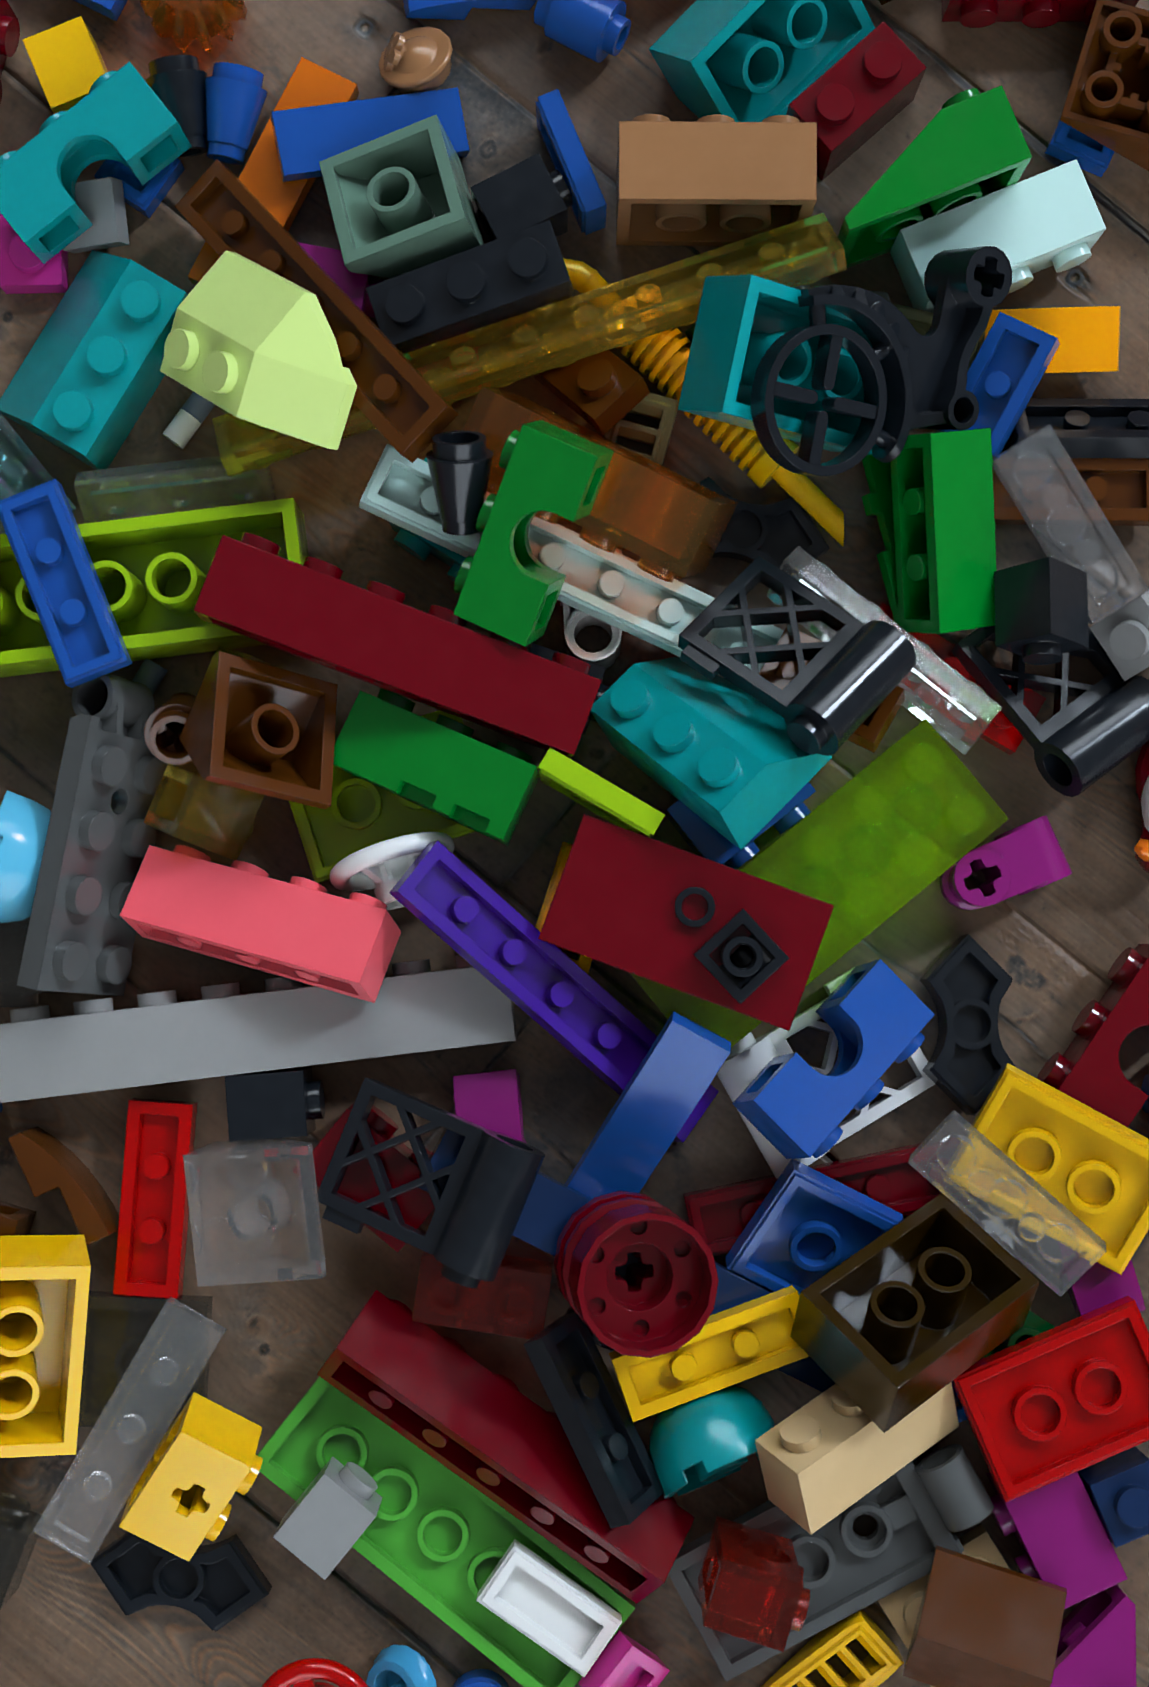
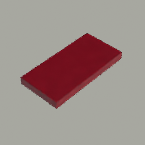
M584 814L538 939L789 1031L835 905ZM690 887H700L707 890L715 902L713 917L708 923L700 927H691L683 924L675 913L674 906L677 896L683 890ZM690 894L682 902V912L690 920H699L707 913V901L699 894ZM744 909L789 959L739 1004L693 953L737 912ZM741 924L709 954L710 958L720 967L722 965L720 953L725 942L736 936L749 937L751 933ZM737 945L732 949L730 956L736 951V949L740 945Z

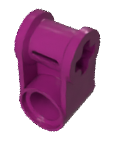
M1044 815L993 837L994 841L953 858L945 865L941 872L940 887L943 896L949 904L957 909L970 911L995 905L1017 894L1021 896L1071 875L1072 870L1047 815ZM982 871L986 882L981 883L977 889L968 890L965 886L964 878L969 877L972 872Z

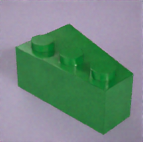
M991 428L909 434L901 453L889 463H882L875 459L873 455L867 454L862 459L870 493L861 498L866 516L876 515L886 551L877 554L896 628L900 632L942 634L994 626V571H997Z
M380 688L377 697L360 690L334 745L333 766L508 846L540 778L537 766L530 763L533 757L500 741L497 742L495 748L471 738L474 732L473 729L444 715L439 714L436 722L412 713L416 703L396 693Z

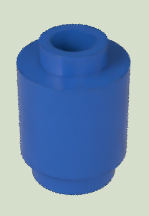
M538 0L534 11V23L544 28L546 37L597 63H601L608 54L612 56L619 54L631 28V20L625 17L626 3L622 0Z

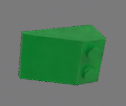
M1002 85L981 94L977 88L968 89L954 95L943 104L942 109L844 218L827 263L832 274L890 252L899 231L903 228L1018 182L1032 155Z

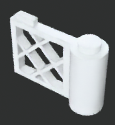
M854 968L823 985L829 996ZM826 999L795 1016L789 1031L776 1027L755 1039L751 1031L747 1030L728 1040L731 1042V1053L717 1075L732 1102L739 1097L774 1057L794 1053L786 1039L805 1027L830 1033L821 1069L811 1067L823 1075L828 1074L832 1070L838 1041L834 1031L827 1023L817 1021L821 1017L815 1012ZM920 1047L907 1059L917 1077L898 1089L884 1086L880 1094L886 1095L885 1097L870 1106L868 1104L864 1108L856 1110L855 1115L838 1125L843 1130V1133L834 1145L935 1085L922 1071L928 1061ZM737 1109L773 1174L778 1179L791 1159H786ZM813 1156L810 1158H797L795 1160L808 1166L822 1156L818 1158Z

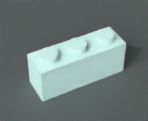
M1077 159L901 229L890 253L913 308L933 313L935 306L927 297L924 287V275L927 265L934 255L944 250L995 246L1002 250L1010 261L1012 284L1009 293H1012L1029 284L1034 279L1033 273L1054 266L1056 272H1063L1089 259L1092 256L1091 248L1106 230V226Z

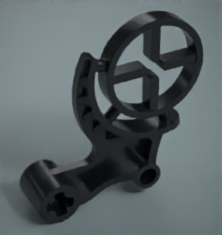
M995 246L944 250L934 255L928 263L924 275V287L927 297L935 306L930 329L925 335L918 333L903 313L892 303L869 290L847 285H825L802 289L801 296H798L799 307L809 306V325L794 328L780 336L762 357L753 380L751 391L752 420L757 437L767 454L781 467L793 473L811 476H831L853 468L866 457L871 449L873 457L880 462L889 463L893 461L904 448L909 430L917 428L924 430H966L972 427L978 418L979 403L976 396L966 390L968 366L973 349L987 327L992 308L1005 299L1012 284V269L1005 253ZM825 307L834 309L855 322L866 335L872 347L855 331L841 325L826 324ZM818 335L820 337L811 381L812 388L814 390H832L834 388L841 347L843 346L852 356L859 369L864 390V403L843 397H825L822 400V408L826 411L861 419L858 430L849 445L838 456L822 464L820 462L828 424V413L826 411H808L806 413L798 456L784 442L774 413V398L796 404H815L817 402L818 394L816 391L777 382V378L791 352L804 341Z

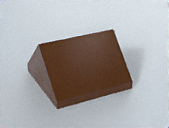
M218 651L212 657L179 739L203 780L327 809L331 806L338 684Z
M936 1545L902 1676L934 1687H1050L1054 1674L1067 1588Z

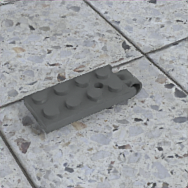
M106 674L73 689L72 707L77 716L70 717L17 986L39 991L124 996L127 977L132 966V951L136 931L119 915L149 845L155 846L156 830L164 789L169 779V764L156 758L145 743L144 727L147 719L154 712L155 703L151 690L142 683Z
M951 1444L928 1454L916 1466L911 1461L812 1535L769 1500L681 1547L669 1572V1576L727 1682L929 1574L936 1545L962 1554L964 1548L956 1533L952 1535L950 1531H962L978 1524L992 1512L994 1505L963 1447L960 1444ZM863 1514L871 1515L877 1521L875 1531L868 1536H860L853 1531L854 1520Z

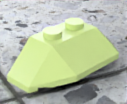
M227 250L177 307L171 332L165 341L164 357L160 369L162 373L237 418L333 450H338L357 389V384L350 369L342 365L336 338L316 295L240 254Z

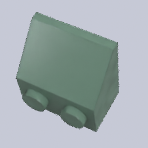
M437 114L319 162L344 265L349 272L394 278L484 244L461 161Z

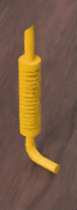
M564 258L573 288L580 293L582 292L611 320L605 328L603 336L617 349L622 348L621 353L626 358L631 356L630 362L635 367L640 365L639 371L643 375L649 374L648 379L653 384L659 381L657 388L662 393L668 390L666 397L677 399L679 402L690 353L689 348L692 342L687 337L682 338L683 333L678 328L672 330L673 323L669 319L664 321L665 316L660 311L655 312L656 307L642 293L637 294L627 302L597 270L583 261ZM684 411V415L689 419L695 416L693 423L697 427L705 425L702 432L706 436L713 433L711 441L715 445L722 442L719 449L724 454L731 451L729 459L733 462H736L738 459L741 460L738 467L742 471L747 468L750 469L747 476L760 489L774 479L842 547L844 546L843 511L806 475L793 473L777 464L764 450L756 431ZM783 438L790 450L796 454L799 446L794 441Z

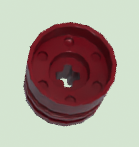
M617 1191L594 1197L571 1215L558 1237L554 1268L560 1292L596 1338L622 1355L652 1358L677 1351L700 1333L714 1309L719 1279L713 1252L696 1229L646 1194ZM632 1253L638 1258V1263L627 1265L626 1275L621 1276L615 1269L618 1266L625 1265L628 1259L627 1254Z

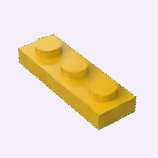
M791 1285L710 1315L700 1333L677 1351L652 1358L622 1355L617 1351L610 1352L609 1356L632 1421L636 1422L809 1357L790 1337L800 1297L798 1291Z

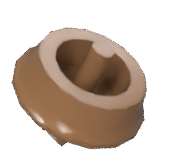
M430 26L415 27L403 33L395 31L381 54L379 61L381 77L389 85L394 86L401 94L435 90L444 83L450 74L453 48L449 36L441 29Z

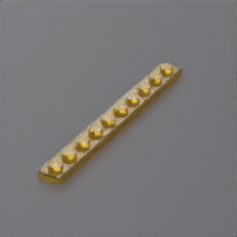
M820 213L404 353L403 355L451 405L455 401L494 388L507 387L517 380L556 367L569 366L577 360L615 347L628 346L639 339L678 326H687L695 323L706 276L752 274L794 288L800 285L813 284L823 277L847 270L844 247L825 214ZM353 402L341 440L377 429ZM230 413L212 418L220 459L229 477L250 470L263 469L274 462L309 450L324 448L237 418Z

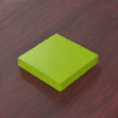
M551 747L538 766L542 783L616 826L651 838L665 816L662 812Z

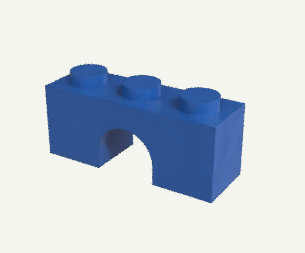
M881 959L856 966L815 1011L832 1028L838 1041V1058L828 1074L823 1075L814 1070L797 1052L777 1056L767 1064L732 1103L786 1159L810 1158L811 1156L818 1158L831 1149L843 1133V1130L838 1126L853 1108L860 1110L867 1106L883 1089L884 1082L880 1077L894 1061L899 1064L908 1059L925 1040V1036L920 1031L935 1014Z

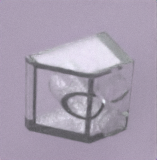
M283 1138L229 1142V1140L216 1141L183 1155L198 1287L323 1279L327 1276L312 1143Z

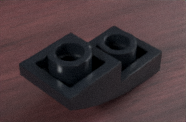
M690 887L683 890L677 896L674 906L675 913L683 924L691 927H700L708 923L713 917L715 902L707 890L700 887ZM690 894H699L707 901V913L699 920H690L682 912V902ZM744 909L737 912L693 953L739 1004L789 959ZM743 924L751 935L749 937L736 936L727 940L721 949L720 958L722 965L719 967L710 958L709 954ZM740 945V946L730 955L732 949H733L735 946Z

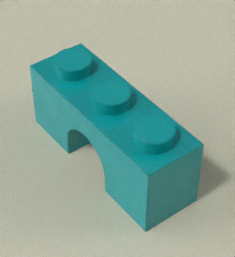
M129 61L118 71H109L101 75L92 84L89 94L68 111H59L47 118L41 125L39 134L19 150L10 151L0 156V213L30 250L45 264L93 225L80 209L75 197L77 179L88 165L105 159L118 161L128 167L139 182L144 185L192 147L178 121Z

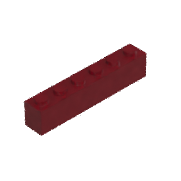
M243 532L240 541L222 535L194 608L195 613L201 620L548 751L551 747L568 758L575 754L602 681L588 675L591 665L559 652H554L552 660H548L527 652L529 645L526 647L493 632H491L490 637L465 628L467 620L454 615L453 610L432 604L428 613L403 604L406 596L403 592L376 581H368L366 589L342 581L341 577L344 571L323 560L306 556L303 565L278 556L281 549L279 545L263 537Z
M375 1290L352 1321L317 1375L636 1604L664 1584L695 1517L678 1506L673 1497L664 1499L662 1494L631 1524L610 1528L556 1413L545 1411L520 1393L518 1387L510 1379L503 1375L492 1373L467 1355L465 1349L457 1341L439 1335L415 1318L413 1312L405 1304L395 1299H389L378 1290Z

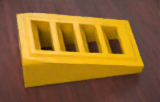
M862 1609L817 1633L761 1687H792L795 1684L798 1687H816L807 1677L814 1669L832 1687H878L904 1664L898 1647ZM855 1638L870 1653L862 1662L847 1646ZM834 1654L851 1670L844 1679L827 1661Z

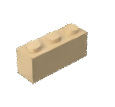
M952 1381L885 1433L837 1384H834L755 1439L768 1500L812 1535L959 1427Z

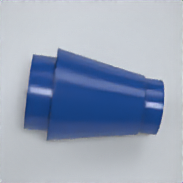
M214 63L212 76L205 78L208 144L206 156L208 158L218 159L220 162L227 164H244L245 154L248 151L268 94L262 88L264 75L261 72L234 63Z

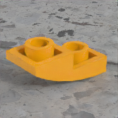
M1121 306L992 310L985 329L984 340L999 312L1058 338L1060 345L1045 373L1119 371Z

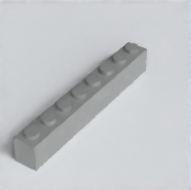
M458 955L455 956L457 968L431 971L430 959L393 963V976L384 977L375 1003L316 986L304 987L302 982L277 977L264 979L265 992L241 994L240 983L235 982L201 987L202 999L177 1002L176 990L137 994L138 1007L114 1010L113 998L73 1002L74 1015L51 1018L49 1005L9 1010L11 1022L0 1024V1103L516 1041L517 1029L514 1004L512 1000L463 957Z

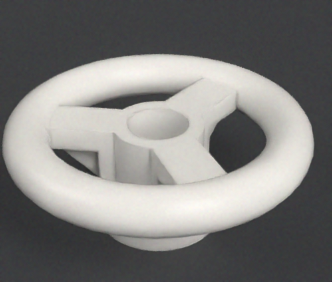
M420 832L388 839L365 847L343 858L332 868L330 882L335 888L342 891L352 892L374 889L376 899L385 903L387 910L402 908L404 906L389 892L430 842L438 840L453 853L455 848L454 841L449 835L440 832Z

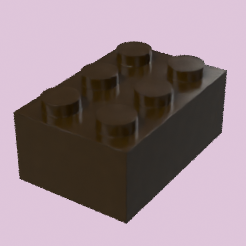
M942 1192L802 1290L790 1337L885 1433L1022 1328L1040 1281Z

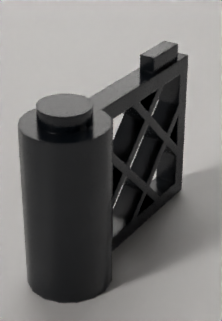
M758 556L679 634L678 647L683 650L680 657L681 661L711 681L718 674L782 716L787 724L789 738L799 749L809 754L817 753L826 756L835 754L916 665V653L912 644L896 627L878 620H872L867 623L861 622L761 556ZM761 582L781 595L783 606L748 609L746 595ZM821 621L837 632L827 642L801 643L798 623ZM787 625L790 644L754 645L751 626ZM741 627L744 647L718 648L704 637L713 628ZM804 660H811V661L805 666ZM793 661L796 676L781 690L759 675L758 663Z
M995 625L976 629L958 642L951 652L1034 749V760L1040 774L1057 792L1069 797L1081 794L1149 741V679L1135 675L1124 681L1089 626V648L1063 653L1062 660L1055 663V678L1025 673V663L1022 661V656L1013 653L1012 670L992 667L976 648L987 640L995 642ZM1069 655L1088 658L1104 678L1095 685L1068 681ZM1024 688L1054 693L1053 716L1043 724H1040L1023 704ZM1068 696L1078 697L1067 705Z
M364 1078L315 1201L327 1206L322 1218L356 1234L361 1233L364 1224H367L433 1255L437 1261L443 1264L440 1273L445 1278L459 1285L475 1289L478 1287L480 1280L488 1282L495 1280L545 1154L520 1140L483 1128L378 1080ZM376 1097L397 1107L406 1133L377 1145L367 1123ZM412 1113L431 1122L417 1128ZM444 1127L465 1136L455 1163L434 1172L421 1135ZM360 1138L364 1150L353 1155ZM410 1141L423 1177L392 1189L379 1153ZM368 1159L380 1195L360 1203L338 1193L347 1167ZM450 1175L442 1193L438 1179ZM423 1185L427 1186L435 1207V1213L426 1233L405 1224L396 1200L397 1196ZM384 1202L388 1215L371 1207Z

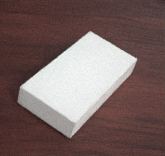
M514 1539L477 1593V1602L583 1677L589 1672L622 1623V1615L516 1539Z

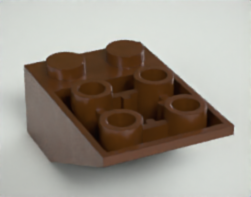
M1096 0L1060 121L1149 171V10L1112 0Z

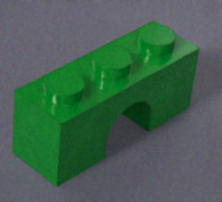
M543 420L522 424L520 431L515 429L511 432L500 455L499 467L506 471L497 495L491 493L487 497L478 515L476 530L483 534L474 556L469 555L466 557L454 582L453 590L460 594L453 613L454 615L525 647L544 635L566 575L546 567L534 556L528 539L530 524L539 511H548L572 522L590 515L614 451Z

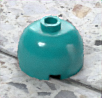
M732 1385L662 1411L657 1416L649 1434V1457L664 1490V1499H669L675 1493L678 1496L689 1493L741 1470L740 1466L748 1462L747 1456L754 1453L759 1461L755 1439L775 1426L762 1401L747 1389Z

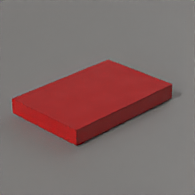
M1125 1296L982 1358L952 1381L999 1494L1005 1502H1009L1149 1440V1332L1135 1299L1129 1296Z

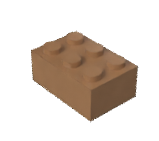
M644 114L635 117L632 121H619L616 168V245L782 246L789 241H798L802 246L817 201V122H800L798 118L790 115H774L763 119L762 122H735L732 117L721 114L703 116L696 122L670 121L666 116L659 114Z

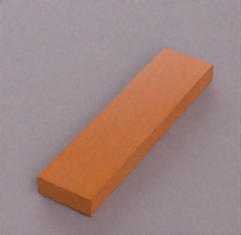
M301 57L274 111L356 101L360 94L358 85ZM270 117L238 179L276 220L289 231L316 178L283 182ZM206 241L188 274L189 280L194 285L198 284L220 258Z

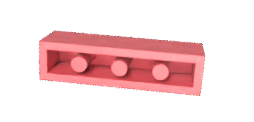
M149 845L119 915L143 938L375 1003L401 934V930L387 911V905L372 896L357 892L350 893L348 899L327 893V889L321 884L299 876H292L289 883L269 878V874L262 868L244 861L234 860L231 867L211 862V858L205 853L185 845H175L173 851Z

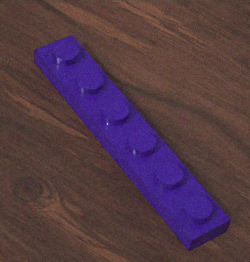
M438 840L430 842L389 893L617 1094L621 1095L657 1036L556 945L538 939L541 932ZM711 1084L673 1142H684L718 1094L719 1091Z

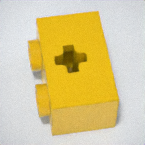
M193 1392L134 1483L119 1527L189 1562L204 1538L213 1542L219 1536L229 1517L232 1508L229 1501L235 1492L245 1495L253 1485L263 1462V1458L256 1455L262 1427Z

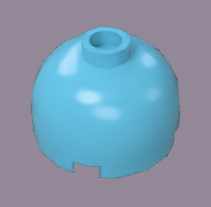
M8 790L0 805V923L21 922L31 916L51 816L50 809L30 798Z

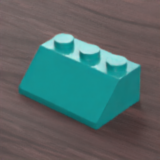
M696 0L649 48V51L677 98L698 118L721 114L732 117L735 122H762L763 119L770 116L786 115L789 104L872 32L875 26L862 0Z
M92 250L0 398V413L100 473L105 474L165 376L160 371L164 357L165 341L171 332L176 309L187 297V292L131 259Z
M680 657L634 663L593 703L591 708L592 715L614 749L740 850L832 758V755L809 754L802 751L789 738L787 724L782 716L719 675L712 681L681 661Z

